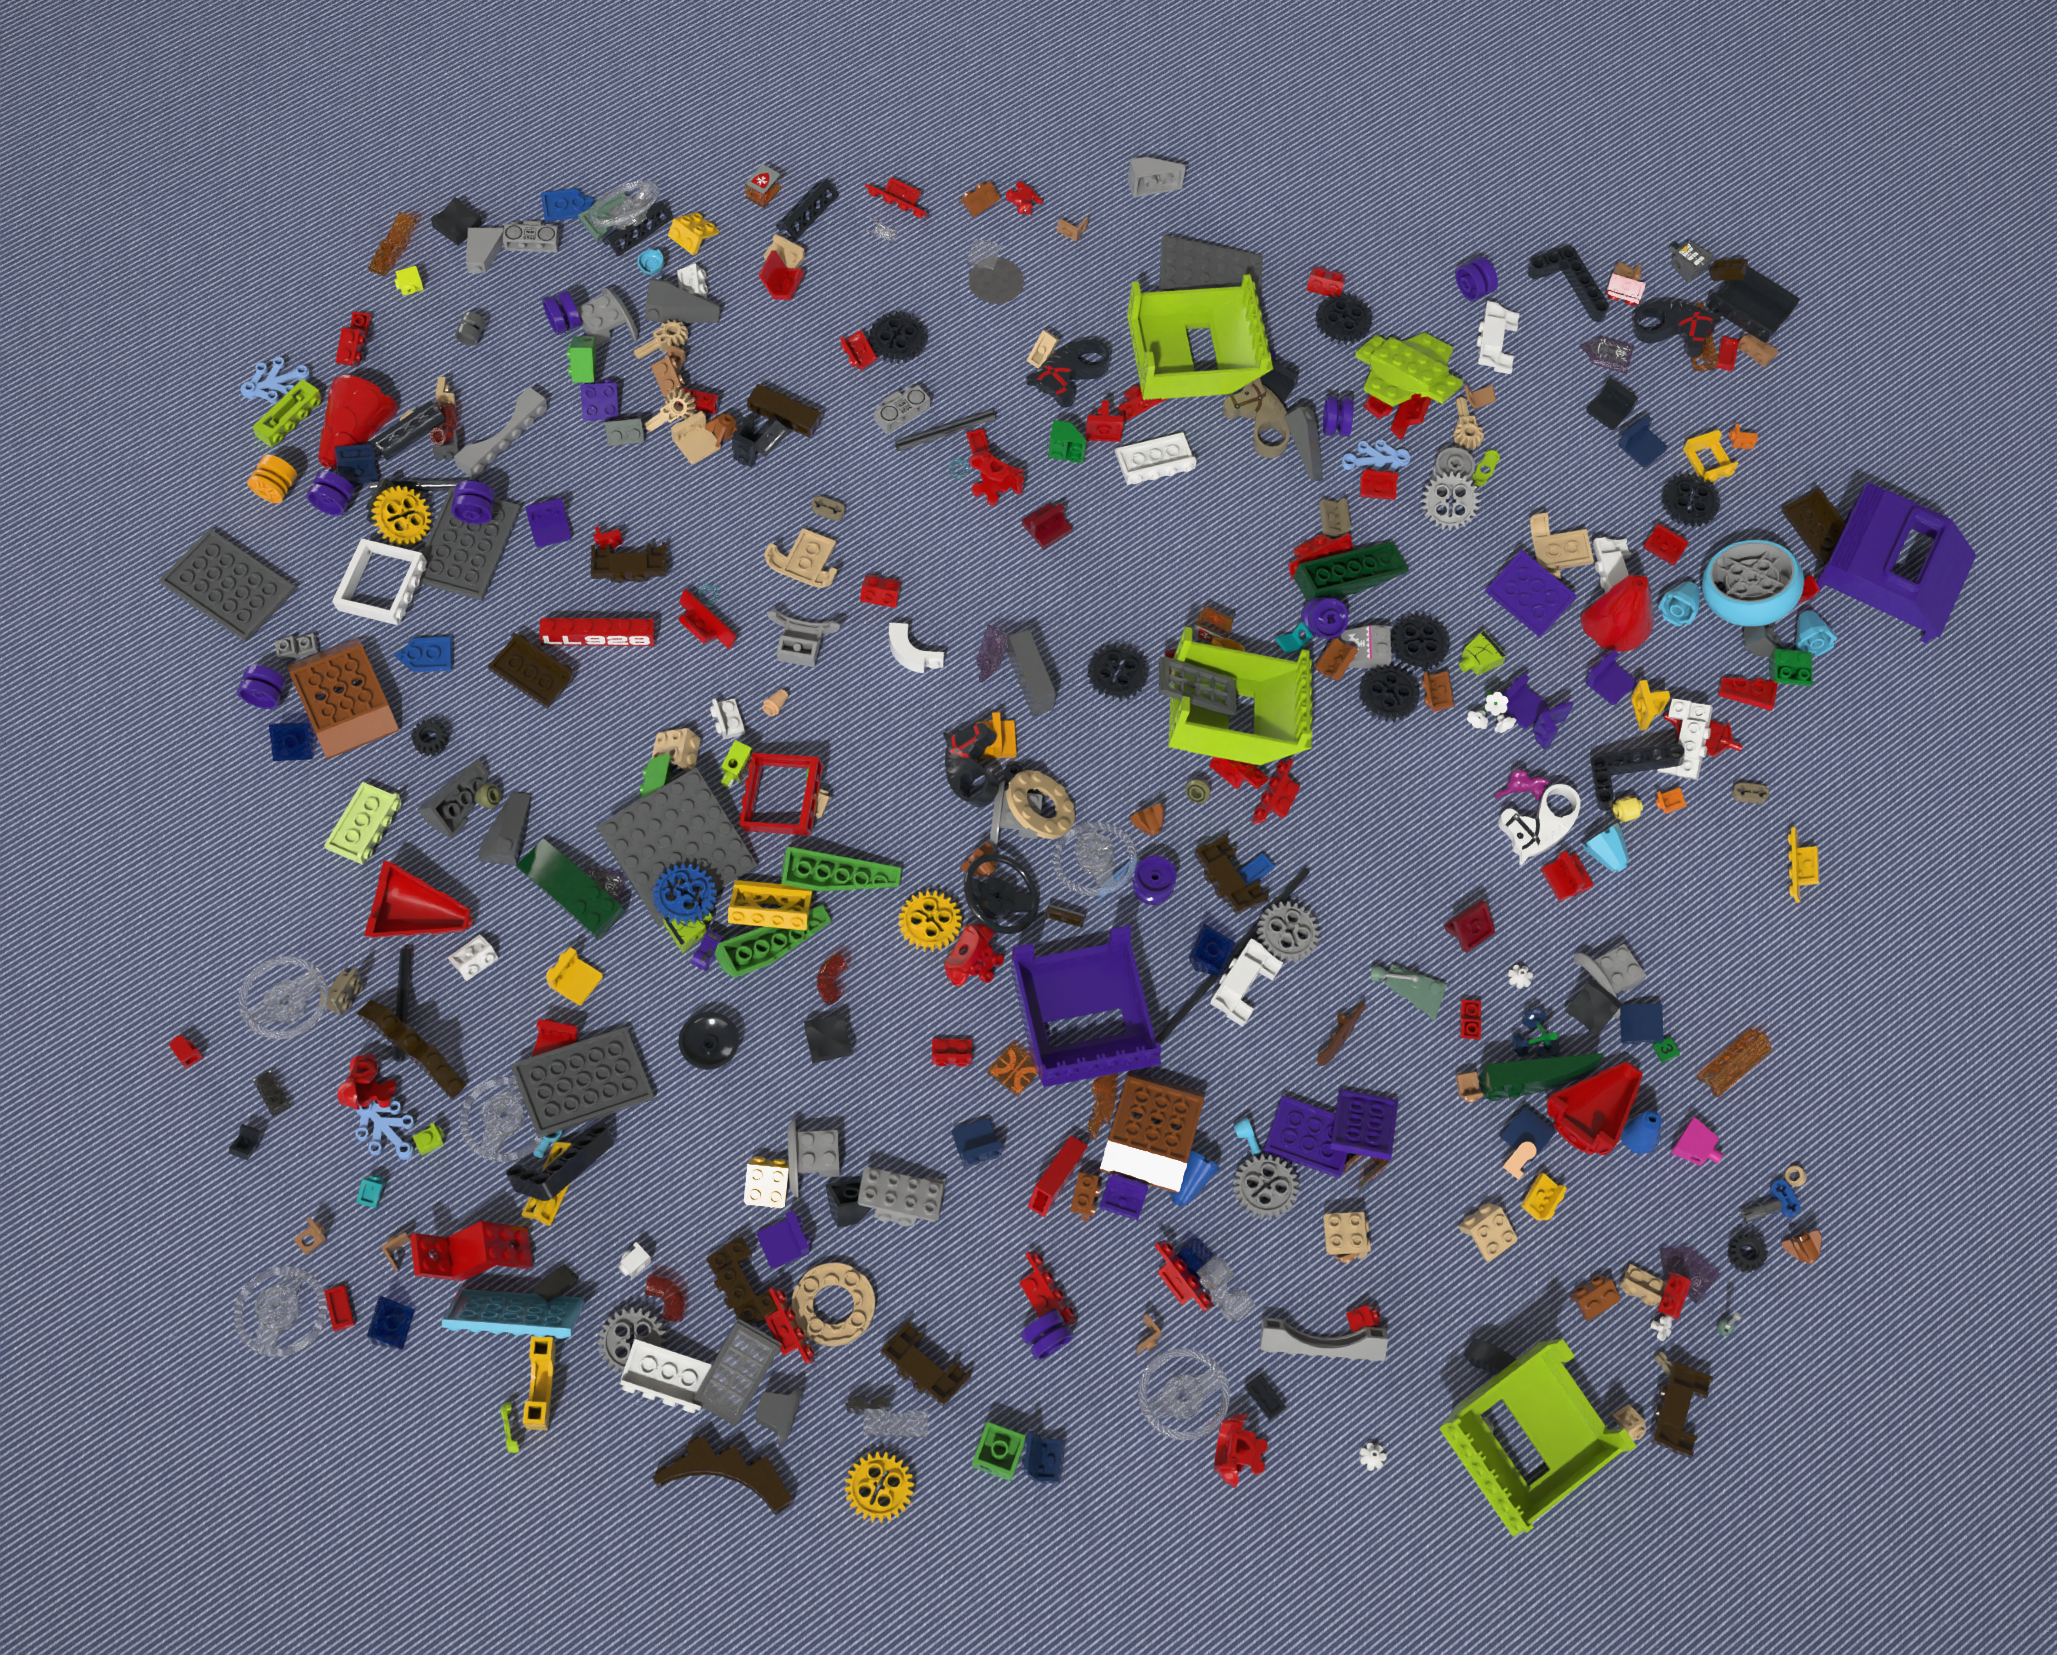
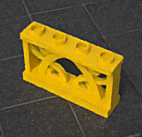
M735 880L728 908V923L806 930L812 904V890L782 884ZM768 903L778 904L781 907L778 909L762 908L759 905Z

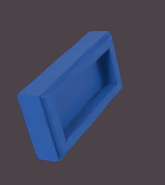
M1261 853L1239 870L1238 874L1245 882L1246 887L1260 881L1274 870L1275 865Z

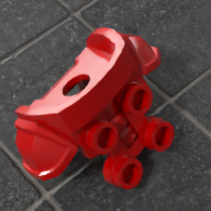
M989 448L978 451L970 456L969 464L972 468L981 471L980 477L983 480L981 484L975 483L972 485V494L974 496L980 497L982 494H985L987 496V503L990 506H995L999 499L998 492L1007 493L1011 488L1017 495L1022 494L1025 483L1024 470L1022 468H1014L995 458Z
M979 923L964 927L960 939L946 961L943 962L946 976L950 983L960 987L964 985L969 974L971 976L979 975V979L986 983H990L993 980L994 974L990 971L993 965H1002L1004 957L997 952H993L992 946L988 944L994 935L993 930ZM965 946V953L961 954V949Z
M365 1054L352 1058L350 1062V1076L347 1077L345 1082L341 1083L337 1092L341 1105L353 1107L356 1110H360L359 1106H369L372 1100H377L381 1108H387L391 1105V1095L395 1094L397 1089L396 1082L389 1080L383 1084H377L374 1078L378 1070L375 1055Z
M1248 1413L1235 1414L1227 1420H1223L1219 1429L1214 1471L1218 1472V1475L1221 1476L1225 1483L1232 1485V1488H1236L1238 1485V1472H1241L1244 1465L1251 1466V1472L1255 1475L1263 1473L1265 1469V1464L1260 1458L1261 1454L1267 1451L1268 1443L1263 1439L1256 1441L1255 1433L1242 1429Z

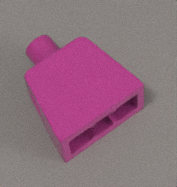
M1695 1117L1689 1122L1671 1151L1672 1154L1699 1166H1702L1707 1158L1718 1164L1724 1155L1714 1148L1719 1138Z

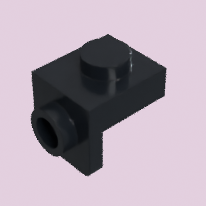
M242 1124L239 1136L229 1147V1154L248 1161L260 1145V1130Z

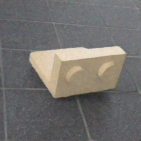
M702 411L690 415L686 420L678 422L671 427L672 440L691 464H695L721 449V444L719 448L715 446L717 442L716 437L712 432L705 429L706 418Z
M688 728L659 732L656 735L652 759L664 754H670L672 765L677 764L683 770L689 772L695 768L701 738Z
M1491 1203L1481 1205L1477 1212L1465 1217L1463 1222L1458 1225L1462 1233L1472 1236L1484 1260L1488 1262L1517 1242V1236L1502 1208Z
M1364 1212L1325 1214L1323 1221L1326 1252L1330 1255L1359 1253L1358 1259H1365L1367 1253L1371 1251L1370 1239L1366 1238V1232H1369L1368 1220H1365Z

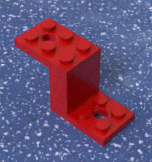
M480 1221L448 1237L420 1233L410 1235L415 1276L464 1281L496 1265L521 1269L533 1267L527 1227Z

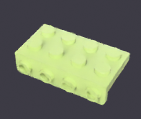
M362 782L326 841L325 849L364 865L365 861L371 858L376 843L378 844L381 841L384 829L390 826L393 814L401 807L402 802L399 794H390Z

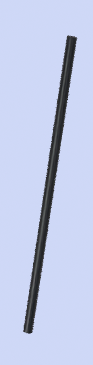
M1303 868L1273 904L1278 908L1280 902L1284 903L1310 872ZM1261 919L1256 922L1155 1039L1156 1043L1161 1045L1229 967L1233 959L1242 952L1250 939L1255 937L1256 931L1260 928L1257 924L1259 921H1262Z

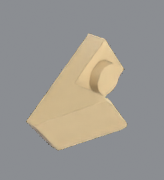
M1043 330L1026 361L1039 369L1043 362L1055 353L1054 349L1060 339L1047 330Z

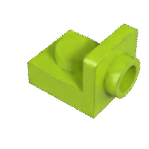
M433 1122L430 1123V1128L412 1136L421 1156L444 1145L442 1138L445 1136L440 1126L435 1127Z

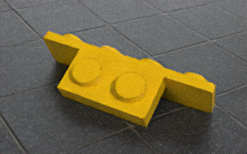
M1791 827V834H1788L1789 845H1792V851H1789V861L1792 862V868H1789L1790 879H1793V885H1790V895L1794 897L1796 903H1799L1801 885L1819 884V854L1817 846L1799 848L1798 832L1796 827Z

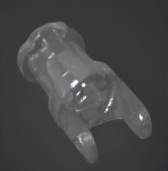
M870 218L876 221L877 225L872 232L867 229L865 230L876 237L880 236L887 239L888 243H892L897 235V229H891L885 226L883 222Z

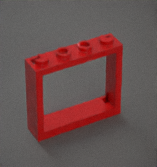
M753 753L751 763H748L749 775L745 780L746 792L742 797L743 808L742 813L739 814V825L744 831L811 836L823 770V763L820 758ZM762 766L809 769L799 825L752 822Z

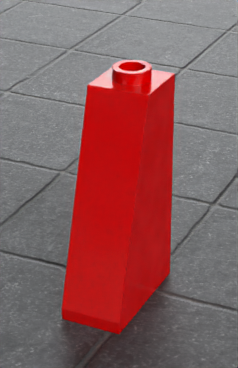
M1073 1136L1069 1137L1036 1184L1028 1208L1046 1217L1083 1159L1088 1145Z

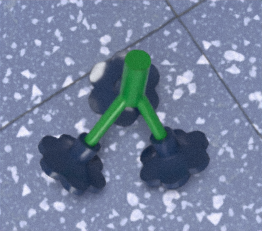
M1539 1007L1527 1010L1524 1014L1525 1017L1522 1019L1523 1025L1527 1026L1530 1030L1538 1027L1542 1035L1530 1040L1523 1038L1520 1033H1517L1512 1037L1514 1051L1522 1058L1528 1054L1527 1047L1536 1043V1053L1539 1056L1552 1058V1056L1558 1055L1559 1041L1557 1040V1033H1547L1542 1026L1546 1013L1541 1011Z

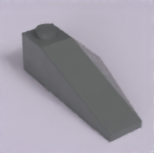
M650 279L646 299L645 320L667 323V320L673 322L675 319L677 323H719L720 305L701 296L697 297L686 289L682 290L669 281Z
M1299 407L1284 418L1310 480L1322 481L1323 473L1315 415L1310 407Z
M1775 622L1762 626H1745V641L1743 644L1746 650L1751 651L1755 656L1770 657L1775 649H1783L1781 638L1779 636L1776 637L1774 629L1777 628Z
M477 759L430 796L417 809L428 825L447 837L453 838L465 826L467 822L466 817L475 805L473 803L476 799V792L486 783L490 775L481 761Z
M511 793L481 843L478 861L517 865L531 795Z

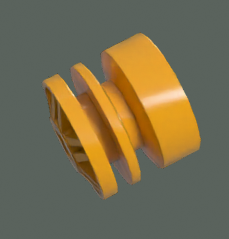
M263 455L256 467L257 470L253 471L247 481L248 487L264 500L272 503H281L288 492V488L292 486L297 478V472L281 458L274 455Z

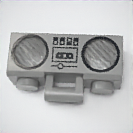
M542 221L504 224L503 244L505 250L558 252V226L553 224L542 225Z
M919 385L907 388L903 395L896 391L883 399L885 405L881 404L875 409L874 421L888 435L930 409V398Z

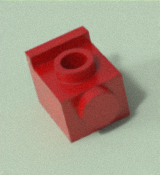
M183 1035L174 1037L172 1042L168 1044L185 1069L203 1058L191 1039L186 1041Z

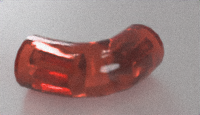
M454 405L440 407L447 421L430 431V440L436 446L447 444L454 438L453 430L457 427Z
M838 952L821 965L816 976V988L827 1006L836 1003L843 995L836 985V978L846 971L848 966Z
M649 1274L645 1295L656 1296L663 1300V1319L671 1322H682L685 1312V1298L680 1288L670 1279Z

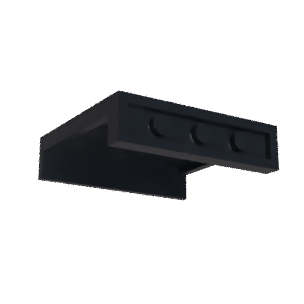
M1747 266L1745 278L1743 280H1729L1717 294L1714 293L1707 307L1716 313H1722V317L1766 344L1794 312L1800 298Z

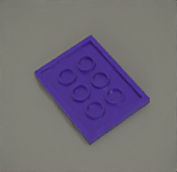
M1523 550L1515 556L1485 590L1490 597L1540 639L1577 598L1576 594Z
M1339 1089L1330 1149L1391 1161L1399 1100Z
M1282 1095L1263 1152L1337 1178L1341 1177L1348 1156V1152L1330 1149L1335 1120L1334 1113Z

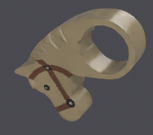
M1260 377L1245 385L1240 393L1225 399L1223 414L1226 418L1235 419L1238 416L1255 420L1253 447L1259 455L1266 458H1276L1286 451L1290 437V430L1284 418L1287 412L1276 395L1266 386L1262 385ZM1272 428L1276 429L1283 436L1284 441L1278 446H1267L1259 440L1258 435Z

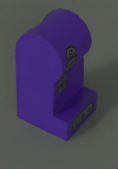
M707 930L703 941L698 947L699 949L693 955L691 964L707 971L716 958L715 951L718 943L724 941L723 937Z

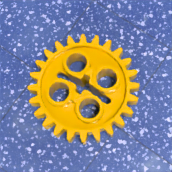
M397 486L395 489L390 487L388 491L384 490L381 492L382 495L376 497L378 501L373 503L376 508L371 510L373 513H376V515L371 517L373 520H377L374 527H380L377 533L383 532V539L389 537V543L395 540L396 546L401 543L403 546L413 545L415 541L422 540L421 537L427 535L425 531L430 529L426 524L432 521L427 519L431 513L426 512L429 506L423 505L425 499H419L420 493L414 495V489L408 492L406 486L402 490L400 486ZM404 501L408 504L409 508L404 506ZM387 506L392 509V513L388 511ZM413 510L416 512L413 514H409L406 517H400L394 521L388 522L387 520L394 518L397 515L406 514ZM411 519L415 521L416 526L411 523ZM395 524L399 526L400 531L396 530Z
M927 890L926 896L919 892V898L912 895V902L906 900L907 907L902 906L901 911L903 913H899V919H901L899 926L901 927L900 933H905L904 940L910 939V946L916 943L917 950L920 946H923L924 952H926L927 947H930L931 951L934 952V947L941 951L943 944L948 948L949 941L955 942L954 936H959L957 929H961L962 924L959 922H962V916H958L960 909H955L957 903L950 904L951 897L945 900L944 893L939 897L937 896V891L930 895ZM927 906H931L934 909L931 911H927L924 908ZM941 918H946V919H948L949 921L943 923V922H940V919H941ZM919 920L921 923L915 925L912 923V921ZM934 932L936 935L928 936L927 933Z
M876 1452L875 1458L868 1454L867 1461L862 1457L860 1458V1466L855 1463L853 1464L855 1472L848 1471L852 1479H845V1483L850 1485L845 1488V1492L851 1494L846 1497V1500H853L850 1508L857 1507L856 1515L863 1512V1520L871 1516V1523L875 1521V1518H879L880 1523H882L883 1517H886L891 1522L892 1514L898 1518V1510L906 1511L903 1504L910 1505L911 1503L907 1496H913V1492L908 1490L914 1487V1483L908 1482L912 1479V1474L906 1475L909 1467L901 1468L903 1460L896 1463L895 1455L888 1459L887 1452H885L883 1458H880L879 1452ZM871 1469H878L881 1474L877 1478H873L869 1475V1471ZM888 1470L889 1474L883 1482V1489L879 1490L874 1504L871 1505L870 1501L876 1493V1486L880 1485L885 1471ZM891 1478H897L900 1484L897 1487H891L888 1481ZM862 1488H868L871 1494L868 1497H862L859 1491ZM886 1497L890 1500V1504L886 1507L880 1506L878 1503L879 1499Z

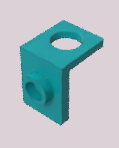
M1301 622L1292 634L1277 636L1275 640L1284 653L1302 650L1313 635L1305 623ZM1301 629L1304 630L1306 634L1304 640H1302L1299 636V632Z

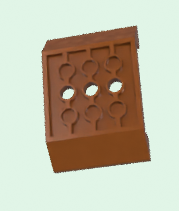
M359 638L286 665L326 759L399 731ZM356 680L363 681L360 686L353 685V682ZM338 687L345 688L342 693L334 692ZM320 694L326 695L324 700L319 701L316 699Z
M1129 1071L1100 1170L1111 1174L1119 1173L1128 1179L1141 1180L1145 1184L1179 1193L1206 1093ZM1139 1113L1142 1117L1136 1119L1132 1114ZM1151 1119H1159L1161 1124H1154ZM1177 1124L1181 1129L1174 1130L1171 1125Z

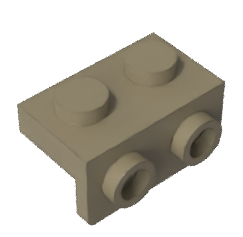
M1342 498L1339 502L1325 499L1319 502L1323 534L1341 537L1351 530L1349 507L1346 498Z

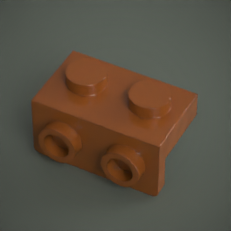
M990 181L986 184L981 182L974 187L976 189L974 192L971 193L969 190L962 195L963 199L959 201L960 205L964 203L972 218L1001 199Z
M1333 638L1316 663L1315 669L1326 678L1339 681L1349 664L1354 660L1358 650L1354 646L1343 644L1338 638Z
M1445 671L1434 675L1424 672L1422 686L1427 693L1424 696L1426 706H1429L1433 712L1455 707L1449 672Z
M1080 1172L1070 1211L1082 1214L1081 1220L1089 1222L1090 1216L1095 1214L1097 1205L1093 1204L1094 1196H1099L1101 1185L1097 1184L1099 1176Z
M1604 1276L1592 1278L1590 1283L1578 1287L1574 1293L1569 1295L1571 1300L1577 1302L1583 1318L1587 1321L1621 1301L1612 1279Z

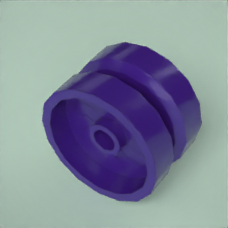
M1479 256L1456 269L1457 285L1461 293L1469 301L1474 302L1484 295L1497 290L1498 278L1496 271L1486 258Z
M567 290L558 292L556 299L551 295L542 298L546 316L556 335L566 333L567 326L572 330L581 327L577 308Z
M1326 396L1323 411L1324 436H1333L1337 430L1339 436L1349 437L1353 423L1352 397H1342L1338 404L1336 396Z
M329 471L318 472L313 481L314 485H311L306 494L307 500L315 508L333 516L343 515L348 505L347 502H350L355 492L354 487L338 474Z
M477 481L458 483L454 490V499L451 507L452 515L458 520L469 524L489 522L493 513L492 506L495 501V491L490 486Z
M1315 597L1309 600L1303 607L1301 622L1305 623L1314 637L1333 639L1340 636L1346 630L1349 614L1346 606L1341 601L1334 598Z
M260 665L247 666L242 676L243 681L240 682L236 692L238 697L255 707L263 709L276 708L281 698L280 693L284 690L286 679L280 673L268 667Z
M1150 856L1141 860L1135 868L1132 884L1136 897L1148 905H1159L1168 901L1174 892L1177 873L1175 867L1169 860L1160 856Z
M1059 1310L1040 1317L1025 1328L1020 1335L1026 1345H1033L1030 1352L1037 1361L1054 1354L1074 1338V1333L1070 1327L1062 1326L1064 1318Z

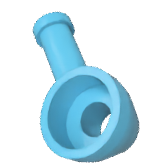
M1243 1118L1234 1125L1238 1138H1247L1252 1150V1156L1257 1155L1262 1151L1259 1149L1248 1118Z
M562 1131L554 1133V1137L544 1136L533 1154L538 1158H543L549 1144L558 1141Z

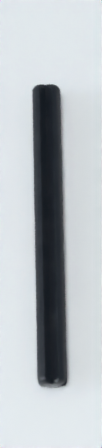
M991 409L895 442V447L897 451H902L995 420L996 414Z
M478 479L391 482L395 486H400L401 490L406 486L408 491L412 489L414 491H449L450 487L455 488L458 483L463 481H480ZM370 481L369 489L371 492L375 491L380 481Z
M401 949L399 957L396 1016L405 1024H407L411 967L410 949ZM394 1045L393 1059L396 1062H402L405 1060V1054Z

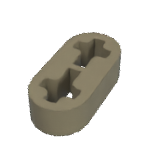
M817 496L811 502L812 511L817 515L834 521L843 519L845 515L843 504L837 501Z
M1738 783L1732 790V797L1736 801L1762 804L1770 794L1766 786L1751 783ZM1741 789L1744 795H1741L1738 790Z

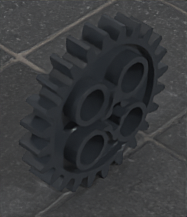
M1341 293L1340 297L1334 294V298L1328 296L1327 301L1323 300L1322 305L1319 304L1316 312L1315 322H1317V328H1321L1320 333H1326L1325 338L1330 336L1331 342L1335 339L1338 344L1344 341L1345 345H1347V341L1354 344L1355 339L1360 342L1361 337L1365 338L1366 333H1369L1372 325L1373 316L1370 315L1371 310H1367L1368 304L1362 305L1363 300L1357 301V296L1352 299L1350 294L1347 297H1344L1343 293Z
M896 311L895 315L889 312V317L883 314L882 320L877 318L876 323H872L869 334L870 345L873 347L874 352H877V357L883 355V361L889 358L890 363L893 360H896L897 364H899L900 360L906 363L907 358L912 361L913 355L918 357L919 352H923V347L926 345L925 328H922V322L918 323V318L912 320V314L906 317L905 312L902 315H899L898 311Z
M1688 473L1686 478L1681 474L1679 478L1675 476L1673 481L1669 480L1661 495L1663 497L1661 501L1664 504L1663 509H1668L1666 515L1672 514L1671 520L1677 518L1678 524L1684 522L1685 527L1688 523L1691 524L1692 528H1694L1696 523L1699 527L1703 523L1707 525L1709 520L1712 521L1717 515L1721 506L1719 504L1721 498L1717 497L1719 492H1714L1715 486H1709L1711 481L1705 483L1703 482L1704 477L1699 480L1697 474L1694 478H1691L1690 473ZM1692 488H1694V494L1691 500L1690 496L1692 494ZM1690 501H1691V504H1692V505H1691L1690 510H1689L1690 512L1688 513L1687 510H1688V506H1689Z
M1415 614L1414 619H1412L1409 615L1407 621L1402 618L1401 622L1396 623L1395 628L1392 629L1390 639L1393 649L1391 653H1397L1395 659L1401 658V665L1405 662L1408 663L1407 668L1413 665L1414 670H1417L1419 666L1424 671L1427 666L1431 670L1433 665L1438 667L1439 662H1443L1448 654L1450 647L1448 644L1450 638H1447L1448 632H1442L1444 626L1438 627L1439 621L1437 620L1433 623L1432 617L1426 620L1425 615H1423L1419 619L1418 615Z
M1113 644L1111 649L1106 645L1105 651L1099 648V654L1094 653L1093 658H1090V665H1088L1087 677L1090 678L1089 684H1094L1093 690L1099 689L1098 695L1105 693V699L1109 695L1112 696V701L1115 700V697L1122 701L1123 696L1129 700L1130 694L1135 697L1137 691H1142V686H1145V680L1148 677V674H1146L1148 667H1145L1146 661H1141L1142 654L1136 656L1137 650L1131 652L1130 646L1124 649L1123 644L1120 645V648ZM1125 660L1121 666V671H1119L1116 676L1114 684L1110 685L1114 679V674H1116L1119 669L1121 661ZM1119 682H1125L1126 684L1121 685Z
M1384 665L1382 670L1379 667H1376L1375 672L1370 670L1369 675H1365L1360 685L1359 693L1361 694L1359 699L1363 700L1361 705L1367 706L1366 712L1372 711V717L1377 714L1378 720L1385 717L1386 722H1388L1389 718L1395 722L1397 717L1401 721L1404 716L1408 718L1410 712H1414L1420 698L1418 694L1420 688L1416 687L1417 681L1411 682L1413 675L1407 677V670L1401 673V667L1394 670L1393 665H1391L1390 669H1387L1386 665Z

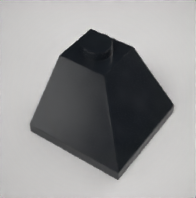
M862 1178L826 1184L831 1216L837 1227L858 1224L872 1209L858 1204Z

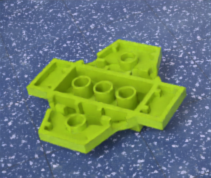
M1425 332L1405 341H1398L1393 337L1385 340L1375 335L1355 355V358L1370 365L1371 372L1364 385V391L1391 406L1411 399V395L1420 394L1421 397L1428 396L1443 404L1463 385V380L1449 374V367L1447 365L1452 356L1453 347Z

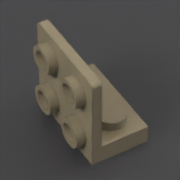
M352 968L350 973L342 970L321 1000V1006L340 1016L345 1011H348L354 997L359 995L363 989L364 983L358 970Z

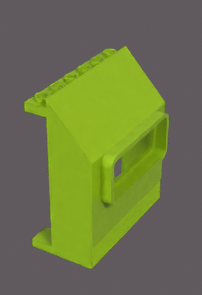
M1250 274L1243 275L1241 287L1141 293L1139 282L1131 283L1127 319L1144 400L1231 394L1273 370L1255 282H1252ZM1186 329H1210L1218 370L1194 371Z
M1184 628L1173 659L1233 678L1236 681V695L1254 698L1253 734L1229 730L1228 715L1191 704L1190 697L1182 696L1181 700L1170 697L1169 748L1172 747L1173 749L1187 750L1188 752L1256 765H1263L1312 749V659H1309L1308 650L1302 649L1297 662L1192 642V628ZM1171 668V675L1180 678V670ZM1184 672V679L1195 682V675ZM1199 677V684L1210 687V680ZM1171 681V688L1181 691L1180 683ZM1214 682V689L1225 692V685ZM1185 685V693L1196 696V688ZM1200 690V697L1211 701V693ZM1215 695V702L1226 705L1224 697Z
M1563 1339L1539 1342L1460 1402L1439 1428L1513 1537L1520 1532L1528 1533L1534 1528L1531 1523L1621 1452L1632 1451L1637 1447L1625 1428L1607 1429L1564 1367L1562 1362H1568L1575 1356ZM1499 1400L1504 1402L1549 1468L1547 1472L1530 1485H1527L1481 1417L1482 1413Z

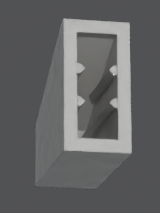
M468 228L466 253L468 273L479 274L488 271L504 245V228Z

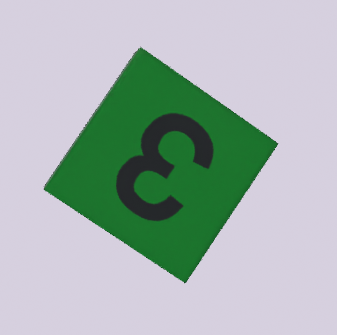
M1671 1037L1665 1039L1662 1043H1656L1652 1046L1661 1063L1680 1055Z

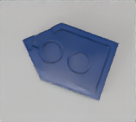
M576 188L541 192L545 222L579 218L578 214L588 210L595 202L594 199L583 195Z
M452 636L413 638L406 647L399 650L394 656L412 672L451 671Z

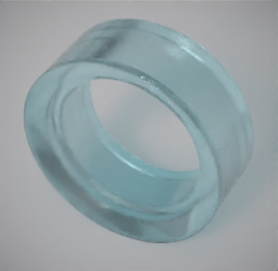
M958 458L950 462L949 474L953 478L963 479L968 475L969 465L964 459ZM955 465H962L966 470L961 474L953 472L952 468Z
M713 585L702 586L698 591L699 601L705 606L714 605L719 599L717 588ZM705 591H712L715 594L714 599L710 601L704 600L701 596Z

